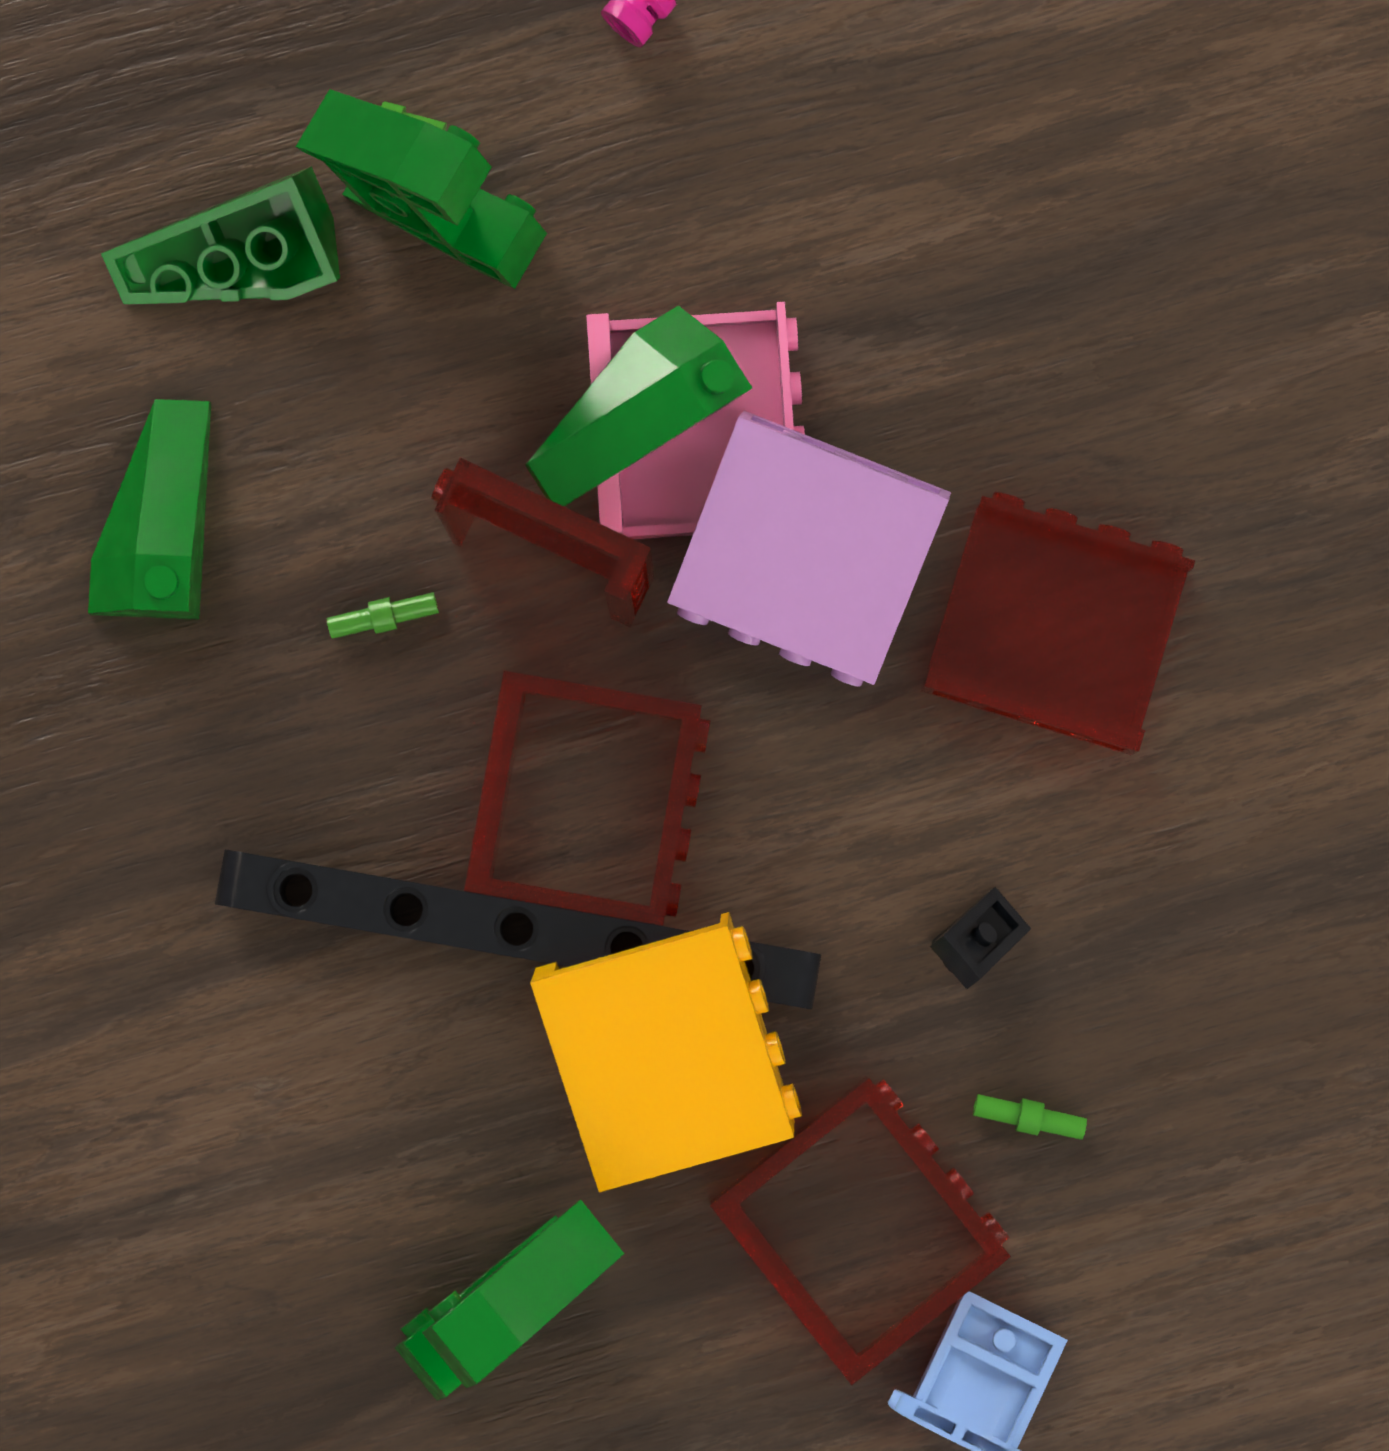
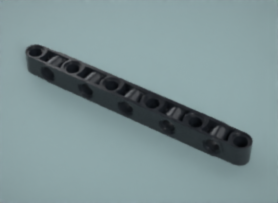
M226 849L224 850L215 898V905L538 962H557L558 965L567 967L611 955L613 941L622 933H634L641 938L643 945L691 932ZM304 875L311 882L312 895L306 904L295 907L287 900L285 888L293 877ZM406 894L415 895L420 899L423 906L421 918L411 926L401 925L394 915V906L397 900ZM515 913L525 914L533 924L531 938L520 946L510 944L503 935L505 920ZM749 941L752 951L751 961L753 963V973L750 980H761L767 1002L812 1009L822 954Z

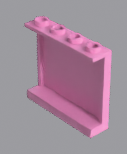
M777 302L776 310L691 315L724 341L752 386V389L597 486L602 541L693 535L737 419L743 411L805 434L804 426L793 425L792 405L802 404L800 371L790 372L788 351L798 350V331L796 317L786 318L785 302ZM608 313L586 315L591 383L613 359L631 334L657 318L609 321Z

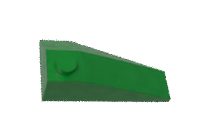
M154 400L91 558L89 615L200 619L211 417L210 401Z

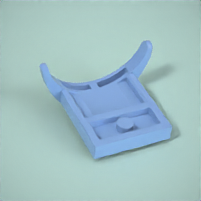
M963 1289L914 1395L912 1396L895 1389L888 1401V1405L904 1417L971 1451H1022L1018 1449V1446L1068 1340Z

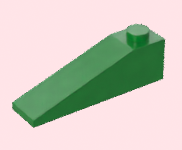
M312 166L101 253L123 304L185 303L190 300H221V302L259 298L289 300L340 279L334 217Z
M676 306L630 335L613 359L595 378L587 391L560 421L525 466L554 512H557L734 402L751 390L752 386L724 341L680 306Z

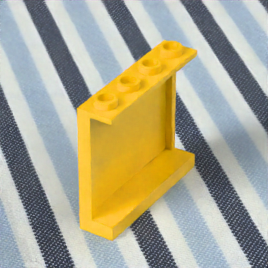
M729 912L721 914L720 923L562 969H559L557 962L535 968L530 984L599 1192L794 1138V1118L802 1116L799 1099L793 1083L783 1085L778 1066L785 1064L783 1048L776 1031L767 1034L761 1015L762 1013L769 1012L766 994L760 979L750 980L745 964L746 960L752 959L750 943L743 926L734 928Z

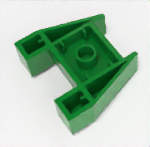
M329 89L296 145L300 151L323 161L347 186L342 195L348 200L466 266L513 289L518 285L547 235V232L533 217L536 210L530 204L512 194H508L505 200L480 189L492 166L477 150L480 142L470 133L457 126L450 125L448 130L445 131L425 121Z
M580 1199L559 1218L556 1215L553 1216L460 1294L455 1290L431 1311L425 1308L400 1329L407 1338L396 1346L395 1349L437 1401L443 1399L461 1384L465 1388L478 1384L625 1253Z

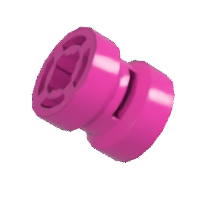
M610 0L600 13L606 23L616 33L632 45L641 48L653 34L652 26L657 19H665L677 4L675 0Z

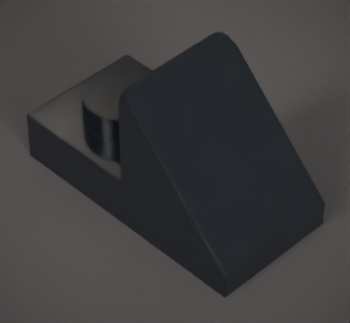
M994 887L935 937L930 947L943 961L945 967L968 989L979 981L1031 928L1000 891Z

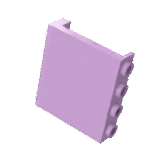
M743 411L735 424L667 603L679 607L677 614L693 623L707 625L709 620L729 627L728 634L743 643L757 646L760 640L777 646L781 648L779 654L783 658L796 664L810 666L811 661L832 668L831 675L846 684L860 687L863 681L874 685L948 504L951 492Z

